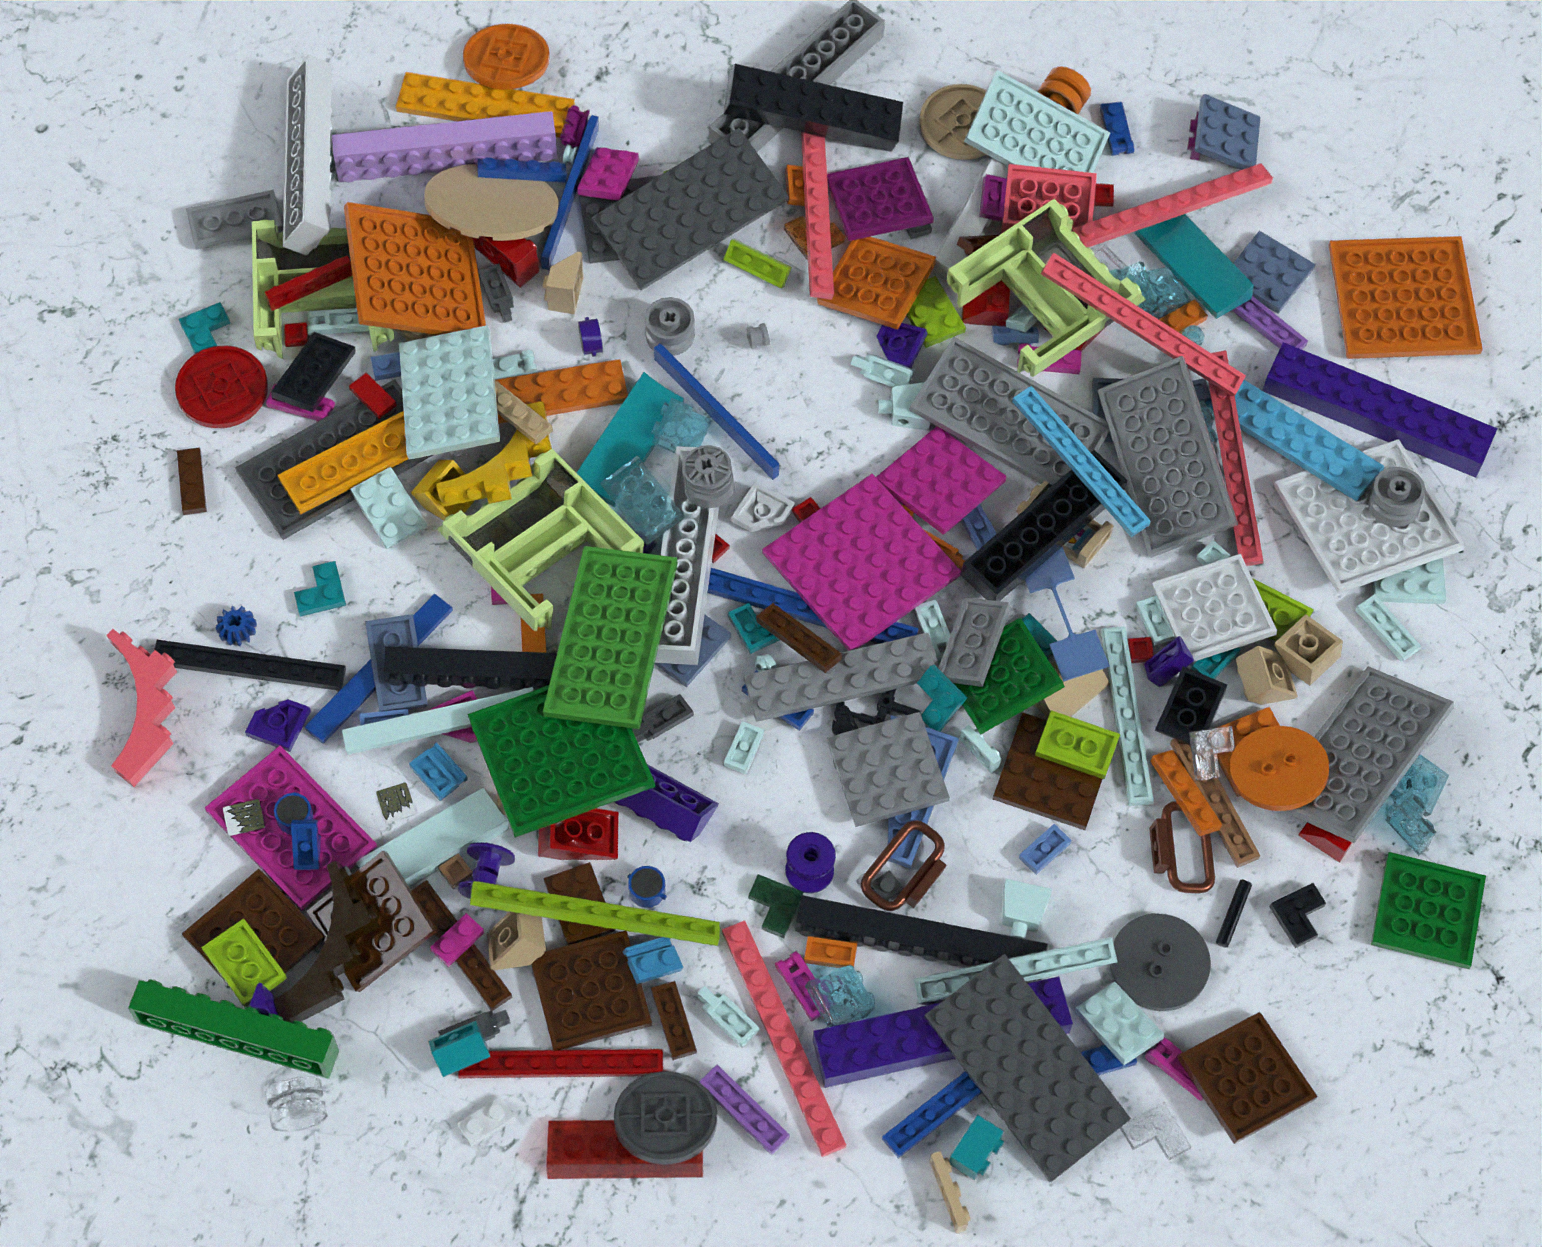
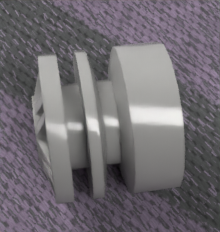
M706 445L691 450L685 456L682 463V472L686 494L690 501L703 508H716L725 504L732 497L735 490L731 459L728 454L719 447Z

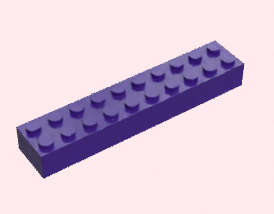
M1284 342L1267 375L1262 390L1265 393L1386 442L1399 439L1406 450L1475 478L1483 465L1498 429Z
M1054 977L1028 983L1064 1032L1069 1034L1073 1022L1060 978ZM940 1003L814 1030L812 1041L824 1088L956 1059L924 1018L925 1014Z

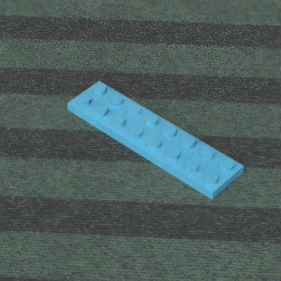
M1243 380L1236 395H1234L1239 425L1242 431L1356 502L1372 485L1377 475L1384 470V465L1246 380ZM1207 400L1205 408L1213 412L1212 400Z

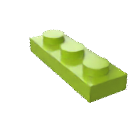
M731 239L723 259L779 288H784L792 269L791 266L736 239Z

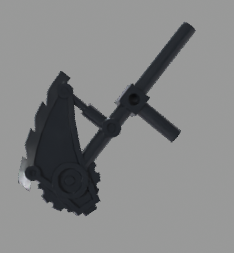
M896 689L881 693L877 704L878 712L874 717L850 711L845 702H839L834 712L835 720H833L832 733L833 735H838L859 729L853 717L858 718L861 722L874 725L884 722L886 715H890L891 711L910 715L917 712L921 714V710L895 702L894 695Z

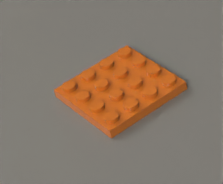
M871 236L852 240L833 271L834 295L832 300L817 298V302L819 305L898 330L935 267L936 256Z

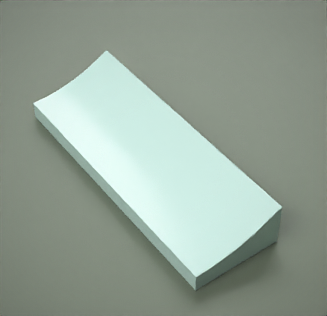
M483 787L365 855L356 862V865L360 869L381 851H386L408 886L411 887L437 872L440 865L458 853L461 857L466 855L467 847L470 844L477 842L486 843L509 830L508 820Z

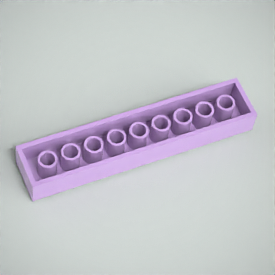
M552 111L332 135L333 154L339 182L374 180L384 177L394 178L403 175H418L431 172L439 173L456 166L477 164L478 158L484 159L487 157L496 160L515 159L517 161H549L557 159Z

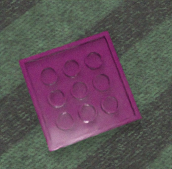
M909 157L827 174L828 190L848 241L934 223V217Z

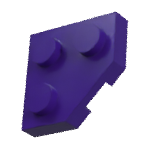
M901 323L898 330L882 325L876 337L887 360L912 368L928 333L924 328Z
M289 699L278 702L279 705L265 710L263 708L255 711L245 731L246 736L275 747L281 745L288 752H291L311 712L310 707Z

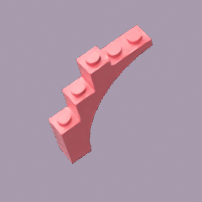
M112 629L106 636L110 643L125 657L131 668L136 685L137 710L131 735L123 751L111 766L119 776L135 787L174 744L169 737L171 735L170 731L161 723L175 709L171 701L173 697L163 687L177 673V670L173 665L175 661L168 654L163 653L161 655L154 650L150 655L142 646L135 647L131 643L133 640L122 631L119 634Z

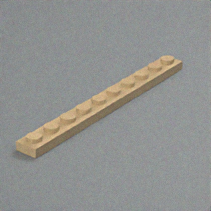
M394 329L407 341L437 336ZM495 380L497 413L535 444L539 443L553 431L552 425Z

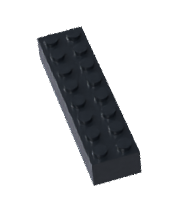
M734 64L728 77L723 114L892 152L899 142L903 102Z
M1093 450L1091 454L1120 487L1125 490L1128 480L1097 451ZM1071 469L963 563L960 575L986 600L1001 601L1106 508Z

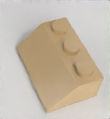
M1053 661L1051 665L1063 681L1056 661ZM1103 669L1064 681L1065 687L1034 705L1047 718L1051 710L1072 717L1108 687L1110 683Z

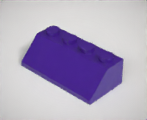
M648 765L655 782V787L614 803L626 806L633 810L637 816L647 818L653 821L657 827L667 829L676 834L680 840L691 843L701 834L719 803Z

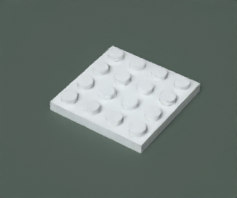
M1241 554L1152 582V589L1159 599L1175 639L1178 636L1183 639L1194 658L1193 662L1277 634V629Z

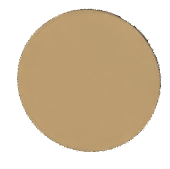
M477 164L456 166L438 173L427 183L424 192L425 208L434 220L447 229L454 228L460 230L462 235L479 239V236L493 237L495 241L527 238L544 231V227L547 225H552L558 212L557 195L546 182L478 177Z

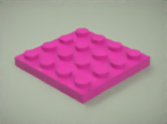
M938 426L876 476L895 499L943 535L1006 482V475Z

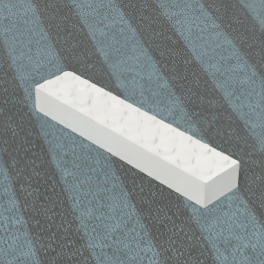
M309 54L287 79L283 247L306 256L313 248L315 249L318 246L319 241L324 236L328 235L331 228L329 223L331 189L329 187L331 179L330 163L332 160L330 155L332 139H330L332 128L330 115L332 113L331 97L333 91L331 90L333 75L331 74L330 63Z
M676 446L661 555L677 557L678 564L655 663L698 665L719 507L703 508L697 506L690 501L686 494L682 463L685 456L697 447Z

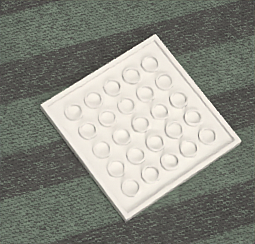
M1399 439L1362 452L1384 465V470L1389 467L1408 468L1417 473L1424 481L1426 491L1419 516L1413 523L1407 526H1387L1377 521L1371 514L1368 504L1374 482L1356 502L1307 470L1275 481L1274 488L1338 594L1457 553L1465 548L1464 541Z

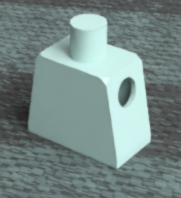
M925 382L893 387L891 400H878V414H891L893 426L929 430V421L909 411L911 404Z
M1010 879L1005 880L1002 924L1012 927L1010 936L1025 939L1027 931L1037 932L1052 889Z

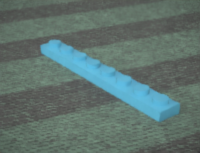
M1032 386L1013 397L1012 402L1131 538L1150 525V519Z

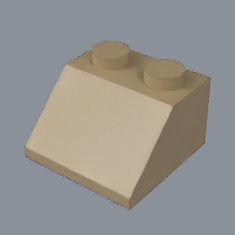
M576 252L551 266L549 275H545L543 288L546 289L544 300L548 301V310L575 314L584 279L582 252Z
M1305 614L1275 642L1274 646L1291 673L1310 686L1341 657L1343 640Z
M1257 646L1235 658L1238 665L1237 672L1242 678L1244 695L1248 701L1263 705L1298 697L1290 670L1278 652Z
M509 912L487 933L490 968L493 970L529 966L537 958H540L546 950L542 917Z

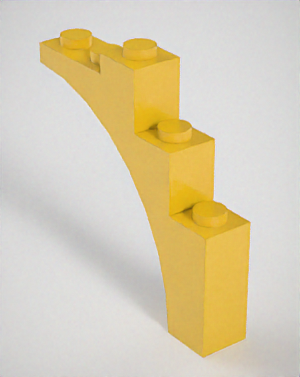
M543 401L526 404L548 422ZM516 430L510 442L489 462L470 473L437 483V491L442 507L484 498L488 499L489 504L511 500L510 481L532 477L530 458L537 457L541 453H546L552 449L550 434L535 444L519 430Z

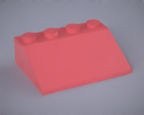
M1009 164L1001 234L1053 199L1059 204L1064 205L1067 209L1068 216L1073 221L1072 228L1092 222L1097 173ZM1046 210L1022 225L1033 236V239L1042 240L1051 233L1050 225L1045 216Z

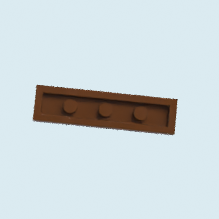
M774 603L756 616L758 624L824 673L828 672L842 660V653Z

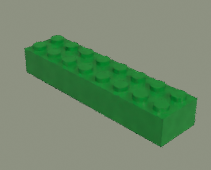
M149 979L148 982L139 980L128 1006L138 1025L327 1079L330 1078L339 1053L334 1035L325 1028L311 1029L300 1021L290 1023L283 1021L282 1017L275 1014H269L268 1016L259 1014V1011L251 1007L237 1008L229 1001L220 1000V1002H216L205 994H188L183 988L177 986L167 988L162 983Z

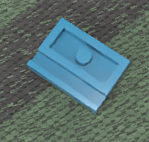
M437 742L431 749H427L409 763L410 768L439 801L457 789L462 782L468 780L466 774Z
M662 937L625 948L623 954L628 959L627 963L636 984L674 974L684 968L674 945L672 946L670 942L671 938Z

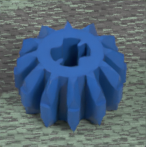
M232 605L229 612L223 609V616H217L218 624L215 627L217 633H219L220 640L222 642L227 640L230 646L237 642V645L241 647V641L243 640L250 643V636L256 634L255 627H257L253 613L250 610L246 611L243 606L236 610Z

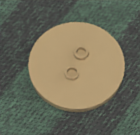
M954 84L940 88L932 93L924 102L919 119L920 131L927 144L936 152L954 159L968 160L986 155L964 142L986 90L974 85Z

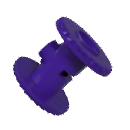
M806 832L796 836L789 843L786 852L787 863L785 868L789 883L796 890L803 893H817L824 890L831 883L834 876L836 852L832 842L820 833Z
M477 842L467 847V854L477 860L476 868L472 874L473 881L496 884L500 866H508L515 862L514 853L503 846ZM473 881L460 882L458 892L470 899Z

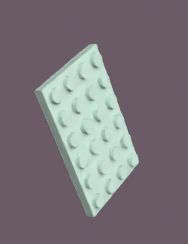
M997 70L992 77L964 142L1007 166L1015 164L1094 173L1110 132Z
M488 325L399 343L406 451L409 460L500 442L491 336Z

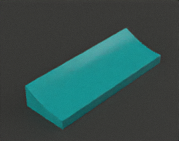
M1186 214L1134 231V234L1215 319L1252 299L1254 284Z
M643 372L576 473L607 504L616 507L683 405L684 398L665 388Z

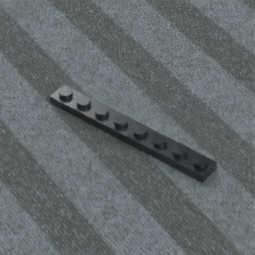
M157 640L154 648L161 655L163 653L168 654L175 661L174 667L179 669L337 691L342 689L346 673L345 665Z

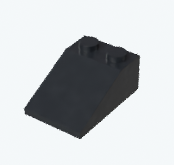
M1183 666L1155 731L1200 749L1225 695L1227 684Z

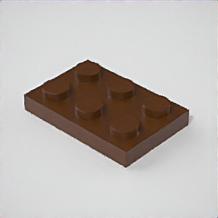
M591 862L543 878L549 894L606 903ZM558 920L567 945L591 940L615 931L612 928Z

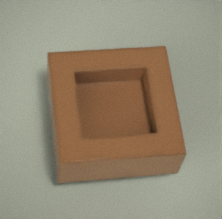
M459 853L438 867L440 873L452 889L456 888L460 882L472 877L473 874Z

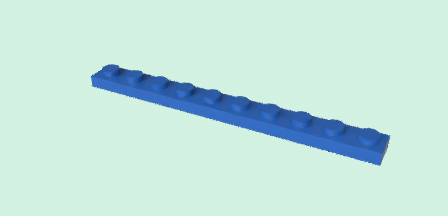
M711 568L708 593L744 604L749 603L751 606L766 609L774 603L795 619L827 628L797 592ZM895 622L870 641L881 644L915 636L918 634L919 628Z

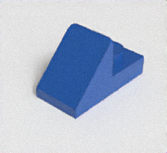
M292 820L294 870H319L321 835H318L317 820Z

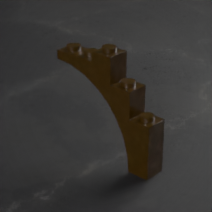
M337 861L327 865L332 882L333 911L326 941L316 961L307 973L292 988L273 1000L278 1014L283 1018V1021L290 1023L293 1021L302 1022L344 1000L342 993L344 986L337 976L362 964L359 956L362 952L355 940L380 928L377 921L379 918L377 909L374 905L361 900L358 890L355 887L353 888L350 881L353 877L349 868Z

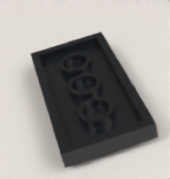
M314 332L272 389V398L314 412L356 353L355 346Z

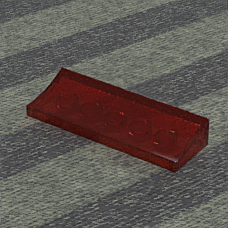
M614 1120L548 1121L547 1178H702L703 1151L693 1158L680 1163L655 1164L637 1158L624 1148L617 1137Z

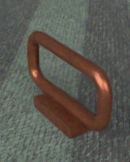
M1176 801L1170 802L1164 806L1161 819L1156 818L1149 827L1154 873L1164 874L1167 870L1169 883L1179 892L1206 893L1215 884L1211 835L1209 833L1201 836L1205 870L1204 883L1181 882L1177 875L1171 814L1173 811H1182Z
M913 820L903 825L861 879L863 894L876 906L885 911L897 910L905 902L915 908L947 866L940 860L945 850V843L941 835L922 821ZM913 830H918L934 842L935 849L894 901H887L872 890L870 886L871 881L909 833Z

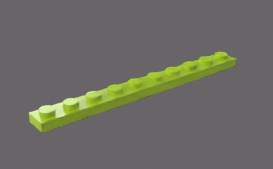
M473 881L471 888L470 905L714 946H718L720 939V922L478 881Z

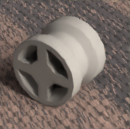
M765 323L755 328L752 326L746 328L751 349L757 348L758 345H770Z

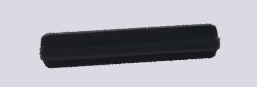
M1244 879L1239 881L1218 934L1217 945L1224 948L1229 946L1251 890V882Z

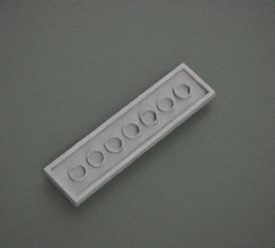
M929 632L842 652V660L826 673L811 662L804 661L744 675V682L755 720L758 722L915 685L930 666L935 665L939 668V663Z

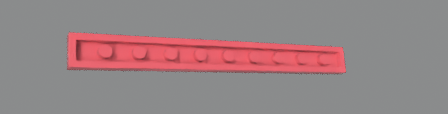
M801 132L810 297L832 300L834 285L825 137Z
M1260 163L1072 228V232L1079 236L1080 241L1085 247H1091L1272 183L1273 177Z
M1055 253L1051 254L1040 273L1041 275L1171 358L1175 359L1183 356L1188 369L1231 396L1236 395L1246 375Z
M1226 350L1211 353L1229 364ZM1208 381L1226 487L1238 525L1233 527L1238 554H1241L1246 566L1264 564L1235 396L1227 394Z
M746 921L722 929L724 939L822 1157L846 1148L845 1140Z

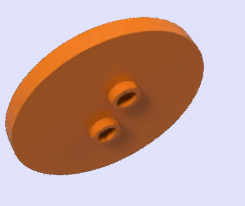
M498 24L484 28L467 41L463 50V62L468 75L481 85L502 90L517 89L535 82L545 73L550 60L549 48L545 39L536 31L517 24Z
M1271 726L1250 733L1237 744L1230 759V776L1237 792L1249 803L1267 810L1287 811L1303 807L1321 794L1329 778V760L1320 742L1307 732L1294 727Z

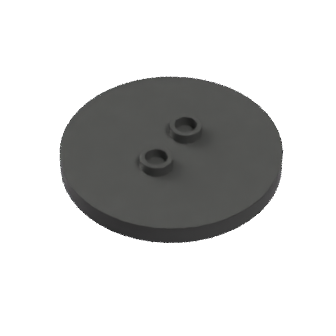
M1159 913L1140 916L1126 924L1113 942L1117 963L1110 964L1112 977L1121 989L1137 1005L1154 1011H1171L1182 1008L1200 995L1208 981L1211 969L1208 947L1200 933L1189 923L1178 917Z
M656 1072L638 1078L624 1089L615 1105L614 1127L621 1144L637 1158L655 1164H675L698 1155L711 1142L717 1127V1107L709 1090L696 1079L677 1072Z

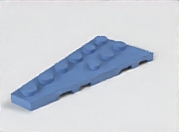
M890 715V720L898 718L893 715ZM925 727L944 780L959 738ZM934 806L888 818V844L907 822L917 820L928 824ZM918 830L911 831L888 861L911 869L924 834Z

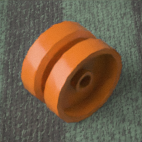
M1058 66L1050 71L1037 92L1078 115L1091 96V87L1088 81L1077 71L1068 67Z

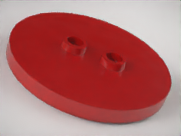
M215 346L196 353L183 364L175 382L176 398L183 413L195 423L210 428L233 427L249 420L260 410L268 393V379L261 362L250 352L234 346Z

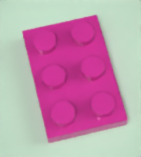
M596 147L578 186V195L621 200L639 161V153Z

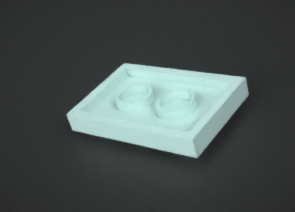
M391 467L350 489L351 494L386 549L427 527L426 521Z
M1443 558L1374 581L1373 595L1375 594L1382 602L1445 604L1446 589Z
M1113 982L1078 1005L1075 1013L1123 1065L1163 1040L1164 1033L1116 982Z

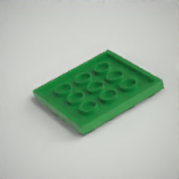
M1021 618L1004 626L982 687L953 683L967 697L962 706L980 735L1065 687L1063 681Z
M1388 852L1371 945L1470 969L1486 875Z

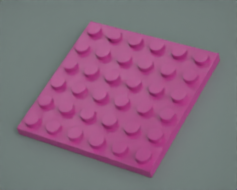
M873 474L867 476L762 549V554L848 651L860 648L961 576V570Z

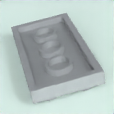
M274 190L186 209L196 250L251 238L252 221L274 220L275 225L278 226V231L283 230Z
M964 597L938 668L952 683L983 686L1011 609L1009 602Z

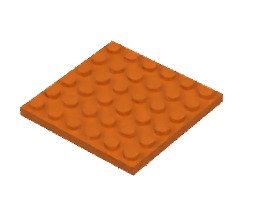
M347 202L344 205L359 324L434 335L486 326L473 237L462 235L460 230L454 228L447 229L430 215L352 202Z
M1462 236L1331 240L1328 246L1347 359L1481 354L1483 348Z

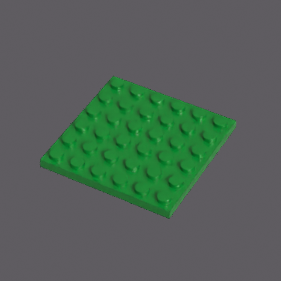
M549 685L467 714L515 838L654 788V779L632 728L544 717L543 708Z

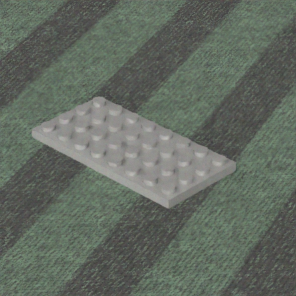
M953 337L909 408V411L1040 484L1046 480L1049 482L1048 488L1052 487L1067 474L1071 468L1012 402L1013 397L1032 386L1090 453L1093 450L1099 451L1110 432L1106 420L956 337Z
M1183 356L1097 390L1123 475L1128 480L1126 485L1130 498L1151 521L1150 525L1141 531L1149 557L1158 556L1238 525L1195 388Z
M1368 666L1314 737L1325 749L1329 760V778L1325 788L1309 804L1284 812L1355 843L1453 710L1454 702Z

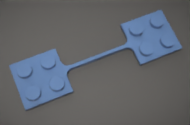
M1061 547L1025 579L1030 593L1050 589L1055 596L1069 635L1066 639L1049 645L1064 682L1110 666L1096 630L1082 634H1074L1072 632L1056 590L1059 584L1075 579L1064 549Z

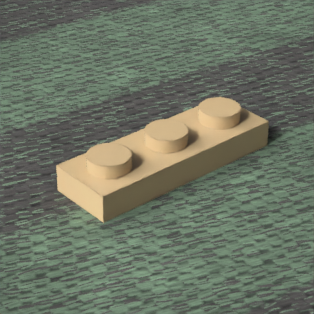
M941 1151L933 1153L930 1156L929 1162L956 1234L966 1231L970 1215L967 1207L961 1206L958 1198L961 1197V1192L957 1182H952L949 1173L952 1172L950 1162L947 1157L943 1158Z

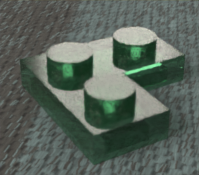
M758 874L748 899L770 907L762 924V930L785 939L804 892Z

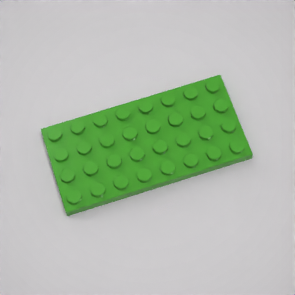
M584 546L543 708L544 717L640 729L677 569V557Z

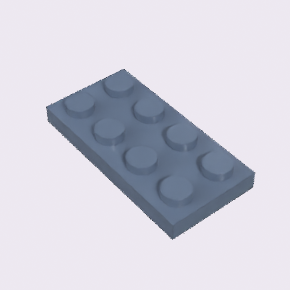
M413 614L365 621L379 712L428 707L425 686L418 687L413 684L394 686L384 683L385 646L418 648Z

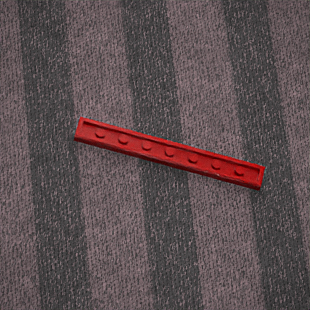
M663 1049L489 1051V1058L459 1070L458 1078L645 1076L651 1073L663 1072Z

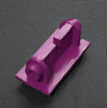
M572 105L568 109L565 120L567 123L564 124L560 136L563 145H571V148L580 146L588 123L590 110L581 112L576 105Z

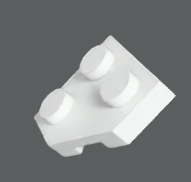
M754 482L732 515L731 522L750 532L780 526L785 523L791 514L792 508L795 507V502Z

